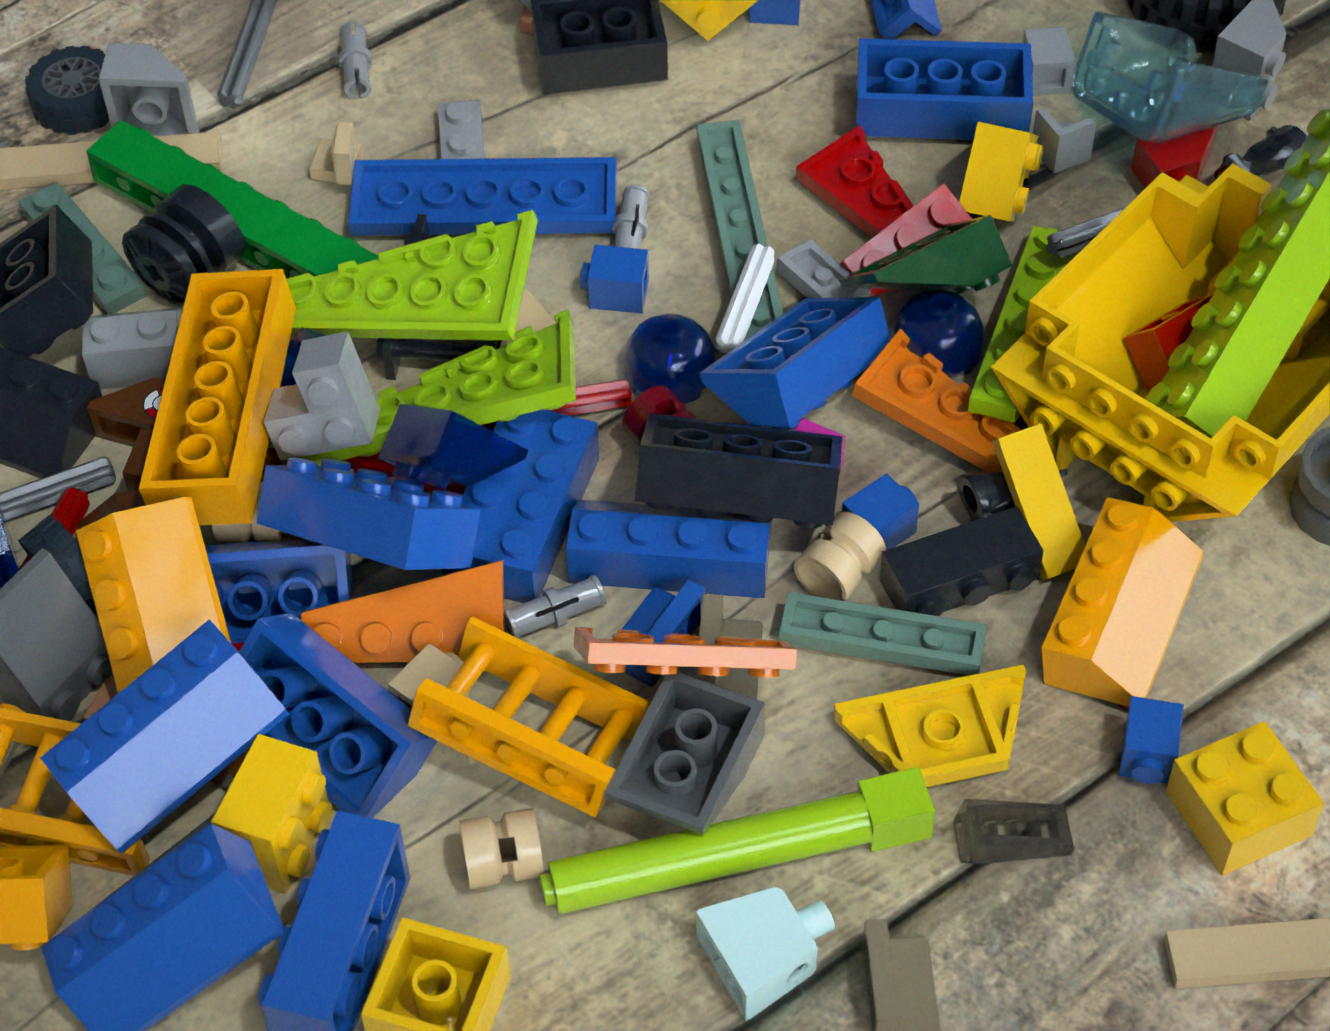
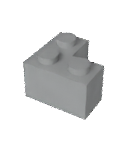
M349 332L302 340L292 372L296 385L275 388L273 390L263 421L280 461L372 443L380 408Z

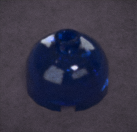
M939 289L924 291L912 297L897 313L892 338L901 328L910 339L907 349L921 358L930 352L943 363L942 371L949 377L964 371L965 376L972 372L980 362L984 342V325L977 309L965 297L953 291Z
M672 313L652 316L640 323L627 340L624 357L625 379L628 380L630 388L635 394L636 389L643 393L649 388L660 385L668 387L683 404L693 402L701 397V390L707 387L701 382L699 373L716 362L714 345L708 332L690 317Z

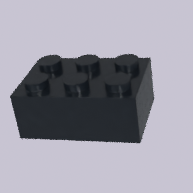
M530 0L533 39L543 94L668 80V43L659 0Z
M57 205L0 243V344L7 350L27 357L34 353L41 354L53 344L57 337L69 329L75 330L80 328L94 313L92 241Z

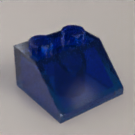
M400 404L378 459L395 466L392 474L402 480L419 483L423 481L431 486L446 490L449 483L470 486L525 460L529 450L452 410Z

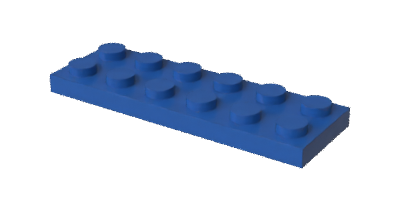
M616 157L355 160L348 221L350 236L406 235L407 232H413L418 214L427 215L429 235H465L477 231L476 225L493 221L495 226L518 220L517 214L533 210L538 219L535 234L613 233L612 227L616 217Z

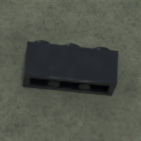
M1016 506L882 551L880 582L895 609L940 616L945 611L966 604L976 605L986 600L989 596L1009 589H1023L1033 581L1039 580L1044 550Z

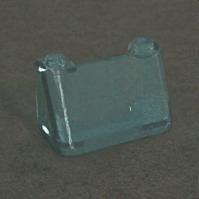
M1095 11L1074 70L1072 91L1078 100L1138 139L1161 144L1253 114L1264 100L1269 80L1257 73L1247 71L1241 73L1195 63L1197 50L1194 41L1190 35L1179 29Z

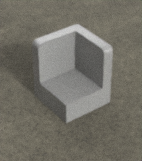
M1054 27L1024 30L1023 43L1031 44L1033 96L1071 93L1076 61L1067 28Z
M1045 108L1035 112L1033 134L1039 136L1037 144L1044 146L1042 161L1053 174L1091 160L1096 123L1091 118L1074 124L1070 120L1058 124Z

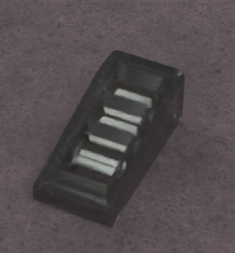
M965 799L954 817L953 826L961 863L985 864L1070 856L1075 850L1065 805ZM1039 823H1047L1050 838L1042 837ZM1019 824H1025L1027 836L1021 835ZM997 826H1003L1005 835H999Z

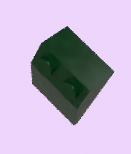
M988 215L952 223L839 279L842 288L911 291L953 289L955 294H961L971 289H974L975 292L998 283L1000 281L998 273L1013 265L992 216Z

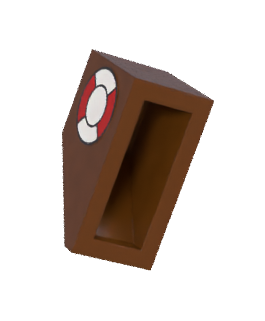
M154 377L91 400L87 409L96 437L133 447L141 428L154 429L165 380Z

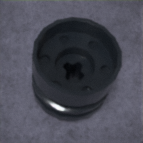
M187 184L180 185L156 205L155 212L143 216L139 220V224L131 227L124 233L122 240L125 256L142 281L163 299L180 306H184L192 274L227 272L243 257L246 249L243 234L235 219L226 208L209 193L196 186Z

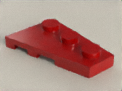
M860 125L796 166V179L871 238L914 206L898 181L890 178L883 167L884 160L877 150L872 151L866 142V133Z

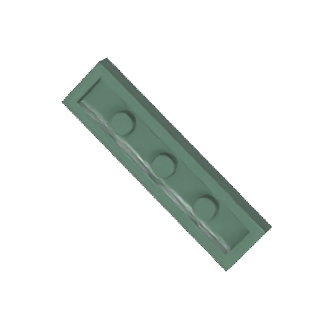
M58 182L18 201L22 214L29 222H32L57 205L92 241L93 299L106 314L116 313L147 296L144 283Z
M788 592L779 630V640L787 641L792 646L963 675H974L980 673L987 624Z

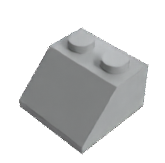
M1251 0L1220 33L1205 100L1248 121L1261 108L1267 109L1274 101L1278 92V85L1274 84L1276 75L1281 70L1286 59V53L1282 52L1286 31L1273 0Z
M109 42L99 75V82L111 127L119 120H123L136 128L147 130L152 136L199 133L187 76L152 44Z
M183 307L91 316L83 325L82 356L89 379L98 381L100 389L129 387L154 377L166 380Z

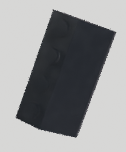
M0 347V464L40 479L72 468L96 436L87 406L91 400L102 397L98 381Z
M649 413L640 444L635 501L646 502L647 506L657 510H670L675 508V506L695 508L696 512L707 516H719L724 514V512L744 514L745 518L756 522H769L773 518L793 520L796 525L805 528H818L822 524L833 525L840 475L842 436Z

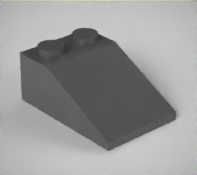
M42 548L0 589V694L4 704L16 706L25 713L66 721L76 713L80 703L96 686L102 685L106 677L110 678L113 672L100 622L51 553Z
M678 671L677 674L665 675L604 792L605 799L704 835L744 779L764 738L765 702Z

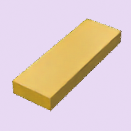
M1042 423L993 440L992 442L1015 506L1019 508L1044 550L1040 569L1042 580L1075 569L1086 545Z

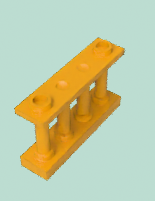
M471 617L467 622L458 656L465 662L446 687L428 678L424 679L416 690L408 726L596 818L605 802L604 792L616 770L605 764L622 738L632 740L651 702L475 617ZM484 670L511 683L493 710L465 697ZM529 693L557 705L540 732L512 719ZM576 715L604 728L587 755L558 742Z
M0 704V766L11 741L38 747L16 804L10 805L8 809L0 807V847L68 844L70 863L133 876L145 868L150 861V857L141 838L120 854L97 827L90 826L85 822L87 815L72 798L65 815H60L57 819L40 816L35 812L51 774L40 757L75 730L81 723L25 713L16 706Z

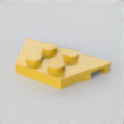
M1022 664L834 703L833 716L835 721L889 774L920 768L926 787L1006 771L1010 763L1026 668Z

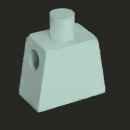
M777 887L696 911V937L745 1021L760 1013L816 971L818 949L814 939L835 929L832 915L822 900L796 911L784 891Z

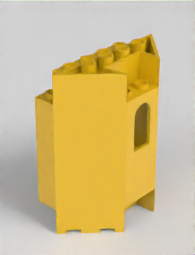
M1234 163L1209 187L1188 175L1177 181L1161 173L1029 301L1025 333L991 368L1028 427L1042 423L1058 470L1066 469L1077 457L1089 460L1113 475L1120 483L1129 485L1144 494L1143 505L1155 508L1170 522L1237 517L1330 414V279L1246 422L1233 415L1212 438L1207 437L1145 400L1152 388H1145L1123 339L1181 303L1212 294L1216 291L1215 281L1224 268L1232 264L1240 250L1238 248L1240 238L1259 219L1263 212L1261 204L1266 195L1271 191L1272 184Z

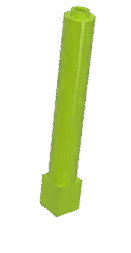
M917 768L859 781L858 792L712 824L704 835L691 830H685L547 861L548 873L539 874L545 905H556L557 912L560 915L867 844L871 853L932 840L936 812L921 770Z

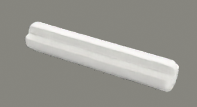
M755 244L751 247L716 336V349L720 353L730 352L745 339L775 261L773 257L775 252L770 246L764 247L760 244Z

